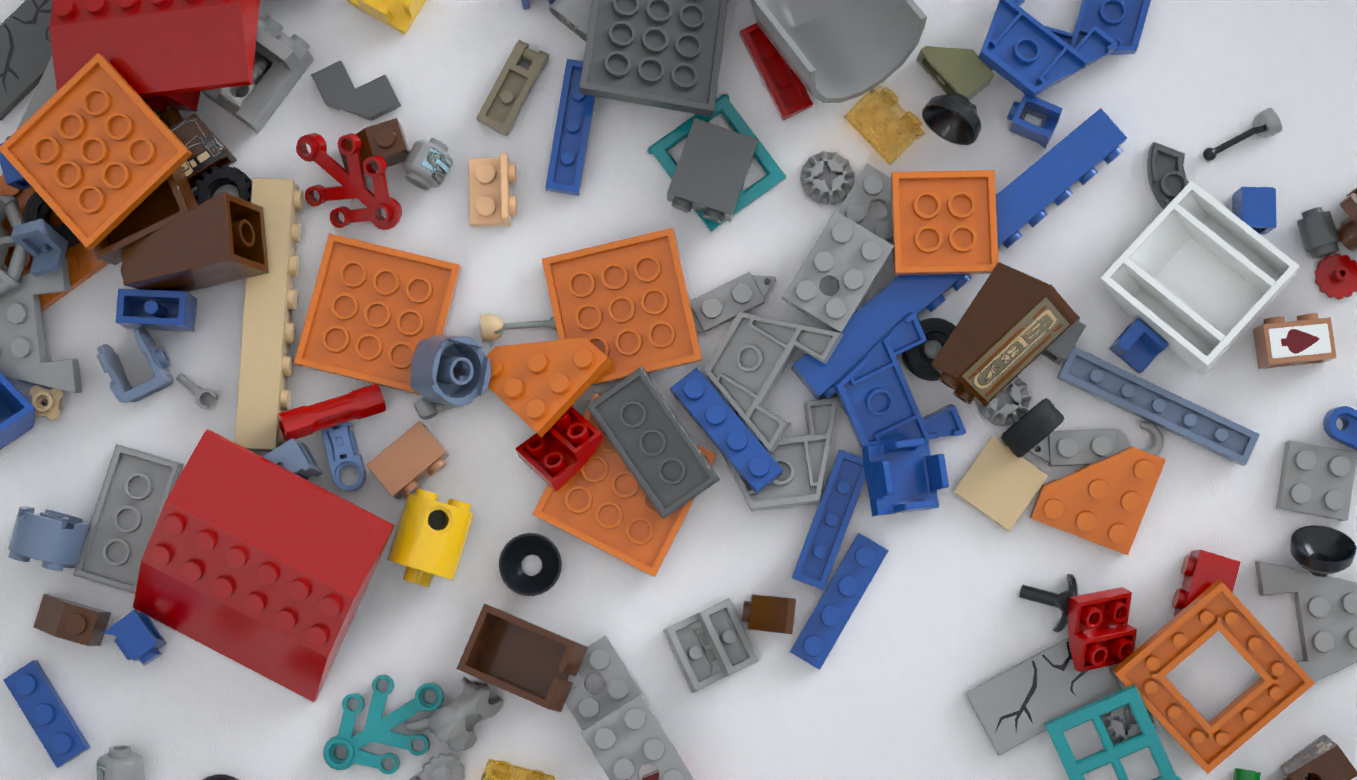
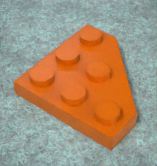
M586 337L496 346L486 355V357H489L491 364V377L488 387L540 437H543L606 370L612 361Z
M1130 446L1101 461L1098 460L1075 470L1067 476L1043 484L1029 517L1128 555L1166 459Z

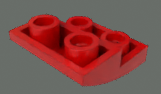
M571 406L543 437L536 433L515 448L519 458L556 492L587 463L604 437L596 427Z
M1120 587L1069 597L1068 632L1075 670L1083 672L1120 664L1134 652L1137 629L1128 624L1131 591Z

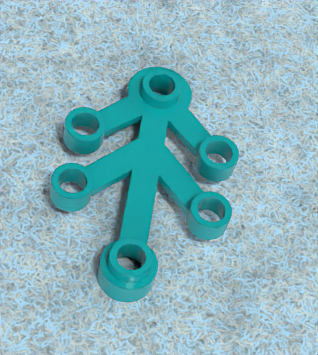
M388 675L377 676L372 683L374 693L365 729L353 736L356 716L364 709L365 700L357 693L349 694L343 699L342 707L344 712L338 735L330 738L323 749L325 762L335 770H345L356 763L377 768L384 774L396 772L400 767V759L396 754L386 753L381 756L360 750V748L370 742H376L409 750L415 756L425 754L430 747V741L425 735L409 736L389 730L421 710L433 711L438 709L444 701L443 689L436 683H425L417 689L414 699L382 718L387 696L394 689V681ZM380 679H386L389 682V688L386 692H381L377 687ZM428 690L435 691L437 695L434 703H428L425 700V693ZM351 697L359 700V707L355 711L348 707V701ZM416 738L422 739L425 743L422 751H416L413 748V741ZM338 746H344L347 749V756L344 759H340L336 755ZM386 757H391L395 761V766L392 770H387L383 766V761Z

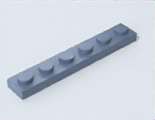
M1076 347L1072 349L1068 358L1064 361L1057 376V379L1241 466L1247 464L1260 435Z

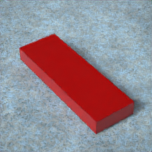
M757 23L740 30L739 35L782 120L784 121L813 107V102L805 86Z

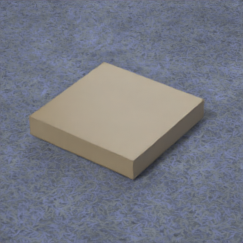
M992 436L952 492L1009 532L1043 485L1048 475L1023 457L1018 458L1009 447Z

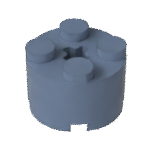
M436 335L422 339L418 343L411 361V388L424 399L433 403L458 406L468 405L478 395L481 396L488 387L491 377L489 357H485L481 344L470 337Z
M19 507L8 547L10 550L8 557L23 562H30V558L43 561L42 567L55 571H63L64 567L75 568V565L79 564L90 523H82L83 519L53 510L46 509L45 512H40V515L34 514L35 507Z

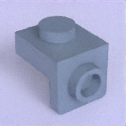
M38 219L13 227L11 238L33 256L30 273L37 277L62 269L68 241L43 219Z

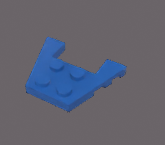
M999 0L978 58L1029 98H1033L1109 55L1119 43L1094 25L1076 48H1072L1020 7L1025 0Z
M1082 0L1073 33L1051 27L1047 28L1072 48H1076L1093 26L1096 25L1119 43L1109 55L1135 54L1151 0Z
M915 312L906 314L833 384L857 441L863 448L885 445L894 441L920 438L928 440L950 435L959 436L966 433L955 405L949 404L923 418L921 417L897 361L896 355L927 341Z

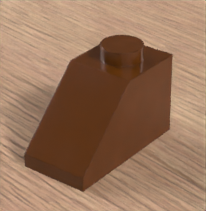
M397 118L366 127L356 134L361 140L360 156L362 167L364 160L374 155L383 157L387 167L404 162L410 152L403 128ZM348 139L346 141L347 147L352 150V142ZM340 152L344 168L349 172L346 155ZM372 161L374 171L378 170V165L375 161Z
M44 594L33 627L52 636L82 645L101 646L104 637L103 632L107 628L111 612Z
M752 594L750 601H744L742 622H748L747 629L792 634L796 599Z

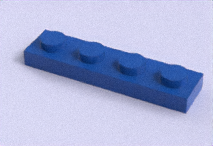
M567 59L545 189L550 192L579 196L596 97L578 94L583 61Z
M697 367L670 388L672 395L755 494H758L783 474V469Z
M843 450L838 451L793 571L792 579L821 590L825 589L866 479L863 458Z
M857 534L789 651L790 653L815 668L821 669L889 550L862 534Z

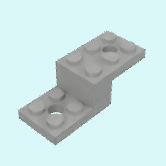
M866 164L838 211L834 212L782 296V300L835 332L841 333L894 248L891 178ZM873 202L883 203L887 208V215L883 218H874L869 213V205ZM831 278L837 282L839 290L835 295L827 296L820 291L819 283L823 279Z
M605 635L588 646L577 675H569L568 681L572 682L573 685L565 703L583 730L581 732L583 738L609 780H640L639 770L644 764H653L658 768V780H695L607 636ZM594 673L600 674L605 680V687L598 694L590 693L585 686L587 677Z

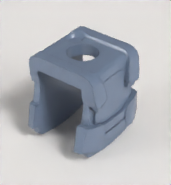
M139 327L133 332L156 378L135 388H132L120 358L114 349L108 344H103L97 348L99 354L96 356L104 372H108L112 380L109 388L117 400L122 403L138 402L174 383L173 376L168 369V366L171 364L166 352L162 347L157 348L152 336L143 327Z

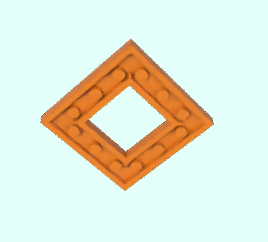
M1220 579L1214 582L1113 669L1114 674L1126 687L1135 684L1145 707L1207 774L1315 684ZM1217 631H1220L1261 678L1207 722L1169 681L1166 675Z

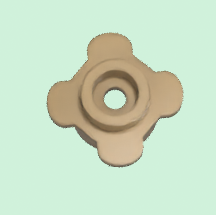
M40 385L31 387L29 394L31 396V404L35 407L34 418L43 416L49 420L58 419L61 415L63 391L56 388L44 389ZM46 399L48 404L43 406L42 402Z

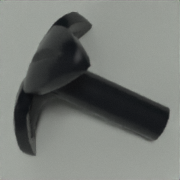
M1067 574L1068 591L1061 592L1060 594L1027 585H1022L1019 598L1057 607L1061 610L1062 616L1059 623L1053 629L1054 632H1060L1068 624L1069 597L1078 596L1077 581L1072 574Z

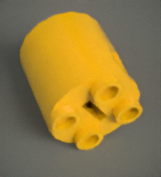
M418 488L415 494L408 493L387 560L407 566L403 580L430 587L433 575L454 580L474 513L470 512V504L454 499H449L448 504L436 501L438 494ZM434 510L440 511L445 519L443 526L438 530L432 529L428 524V516Z

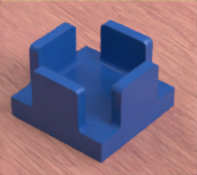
M925 438L902 440L885 445L862 448L872 517L939 508L937 491L948 488L949 481L944 454L931 456L928 440H925Z

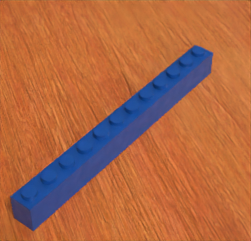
M1102 108L996 195L998 248L1002 245L1007 249L1023 236L1019 231L1029 223L1033 228L1048 215L1045 209L1053 202L1057 207L1073 194L1070 190L1073 185L1078 181L1082 185L1086 184L1098 173L1095 169L1098 164L1103 160L1109 164L1123 152L1120 146L1127 137ZM969 274L898 276L851 316L841 332L843 337L827 364L806 353L792 365L791 370L816 400L823 394L827 399L836 393L833 384L906 314L915 312L918 316L926 308L930 313L933 312L946 300L943 296L945 292L951 287L958 291L972 278Z

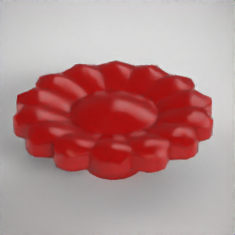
M1335 253L1333 256L1328 255L1324 257V260L1318 263V269L1315 270L1314 274L1316 276L1315 283L1319 286L1320 292L1326 293L1329 298L1335 297L1340 300L1343 297L1348 298L1352 296V293L1357 291V262L1355 260H1350L1348 255L1341 256L1339 253Z

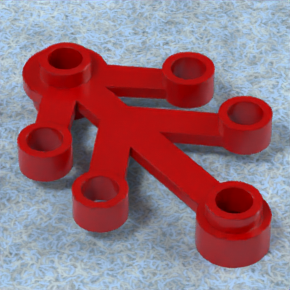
M310 133L299 138L296 145L298 156L307 162L314 161L342 185L324 187L318 184L309 187L305 191L307 203L311 206H319L326 201L357 198L367 207L350 210L346 206H340L333 209L330 213V221L333 226L343 228L353 222L371 221L377 228L389 230L399 223L402 209L395 199L389 197L385 176L386 161L383 157L374 155L366 158L362 167L360 156L361 140L356 134L343 135L337 143L339 151L346 155L349 172L326 153L327 144L321 135ZM347 139L352 142V150L347 147ZM306 143L310 146L311 153L308 152ZM372 161H375L378 165L377 172L372 168ZM363 170L366 175L372 177L374 194L366 188ZM314 190L319 194V201L314 197ZM381 208L386 212V219L382 216ZM339 212L344 215V222L339 219Z

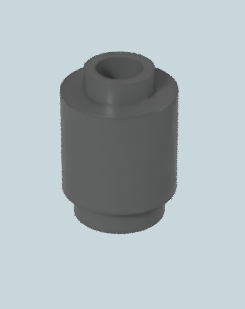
M1317 207L1301 213L1303 219L1298 220L1297 225L1306 252L1311 253L1312 259L1325 257L1340 251L1337 244L1340 242L1330 211L1323 212L1322 207Z

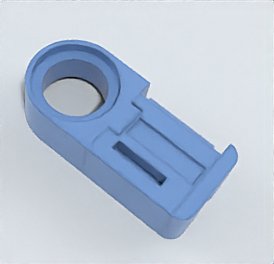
M345 422L323 429L321 433L334 483L340 489L352 492L364 485L366 471L362 456L357 455L358 450L353 430L349 429L354 427V425L350 422ZM347 466H354L359 472L357 482L349 486L344 485L340 479L341 471Z

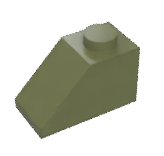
M925 46L920 50L916 59L947 95L958 93L966 96L969 101L987 87L995 75L992 72L993 69L980 60L978 55L971 49Z

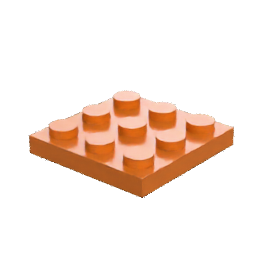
M995 170L892 172L891 203L894 275L991 274L998 263Z

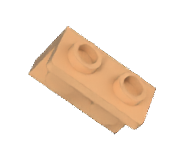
M500 153V158L469 159V213L471 227L511 226V216H517L516 196H511L510 183H516V164L510 163L507 153Z

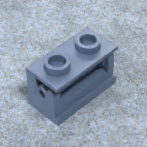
M294 438L262 456L306 480L312 476L318 477L323 474L307 446Z

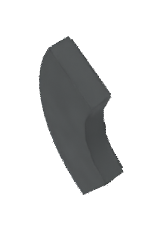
M1153 142L1147 159L1148 180L1157 202L1164 210L1189 183L1183 167L1185 153Z

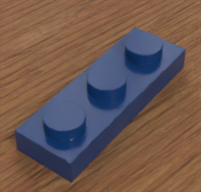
M38 660L31 661L3 679L57 768L64 766L91 748Z

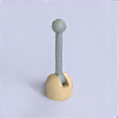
M480 314L482 342L496 340L502 336L505 330L550 327L553 330H557L554 317L543 321L504 323L497 315Z

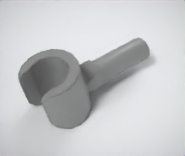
M182 373L177 376L176 380L196 396V402L200 408L210 409L202 403V396L206 393H210L218 400V395L215 391L210 389L203 390Z
M421 398L414 404L419 417L425 420L434 417L443 410L461 407L441 403L434 405L433 402Z

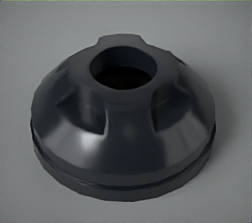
M955 93L954 95L935 96L930 99L922 110L923 120L926 125L938 136L951 143L970 145L979 136L981 122L977 108L964 95Z
M1312 525L1294 531L1290 541V552L1303 569L1310 571L1312 575L1327 577L1328 574L1343 571L1351 566L1356 555V545L1349 536L1339 530Z
M525 533L512 538L503 548L499 558V571L503 582L509 589L523 596H536L547 592L555 585L562 570L561 555L556 545L545 536L537 533ZM529 555H536L542 561L541 571L534 576L525 574L522 569V562Z

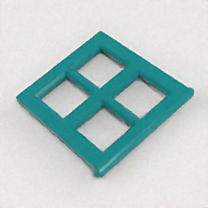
M723 94L716 99L712 117L695 114L651 145L648 153L654 155L672 180L677 163L668 153V150L688 137L694 118L709 122L722 113L735 132L758 140L754 157L767 173L766 176L745 191L742 189L733 214L734 216L785 180L786 175L731 104L729 95ZM695 210L710 232L726 222L723 220L720 224L709 221L703 217L704 213Z
M1135 684L1044 723L1069 780H1085L1084 774L1109 763L1112 764L1118 780H1129L1119 759L1147 747L1161 775L1152 780H1181L1179 776H1176ZM1129 704L1141 733L1113 745L1100 716ZM1092 720L1104 749L1076 761L1063 732Z

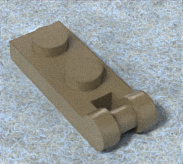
M518 40L476 118L477 121L508 136L540 73L546 67L550 55L542 50L536 52L529 48V44ZM522 60L531 63L528 70L519 66Z

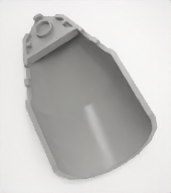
M750 0L757 25L809 93L822 103H841L862 96L883 83L904 64L916 48L927 16L914 0Z

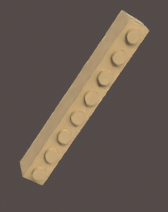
M252 178L251 203L263 207L269 273L246 278L234 443L250 451L270 452L285 443L278 424L277 414L285 412V410L288 411L291 407V392L287 390V377H291L293 374V358L289 356V344L294 343L296 333L295 324L291 323L292 310H296L298 294L297 290L293 289L294 276H298L300 271V260L298 256H295L296 243H300L302 239L301 223H297L298 210H303L304 193L294 180Z

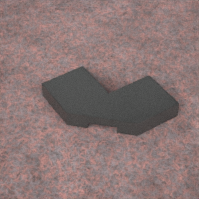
M341 60L311 74L327 107L346 111L371 121L401 107L386 75L380 76L355 89Z

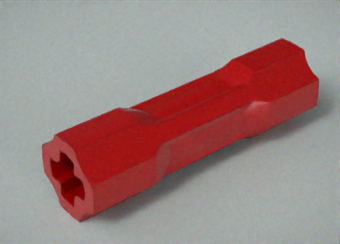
M373 384L354 390L346 395L278 413L277 420L285 442L292 438H302L319 430L386 411V406L378 384Z

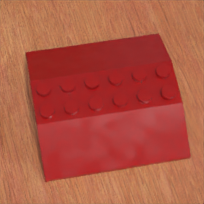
M53 0L49 31L56 89L58 91L97 53L107 59L141 98L252 85L260 0Z
M208 429L201 437L164 503L141 560L133 608L315 702L395 525Z

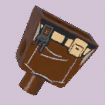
M174 107L164 111L159 116L192 153L181 165L191 189L196 187L197 179L200 181L203 179L201 175L203 172L209 173L212 171L211 167L217 166L222 168V165L229 166L237 161L235 156L196 114L183 119L177 108Z
M1326 735L1319 737L1280 767L1286 775V778L1283 780H1303L1308 773H1311L1307 780H1351L1357 776L1356 769L1340 747Z

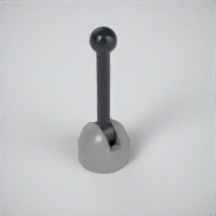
M1267 108L1260 112L1253 120V128L1215 148H1206L1203 151L1204 159L1212 161L1218 153L1254 134L1267 138L1281 132L1282 124L1278 115L1272 108Z

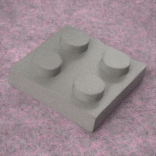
M1287 441L1285 443L1276 509L1340 521L1348 520L1357 453Z

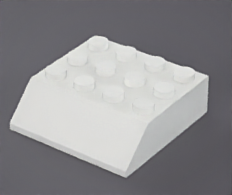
M1190 181L1101 276L1100 281L1127 315L1133 320L1139 318L1169 344L1168 348L1200 375L1204 376L1289 284L1300 266L1193 181Z

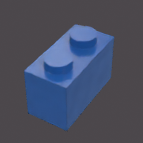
M118 289L115 323L126 329L143 327L146 330L194 332L197 298L186 291Z

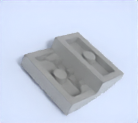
M729 598L663 630L692 693L759 661Z

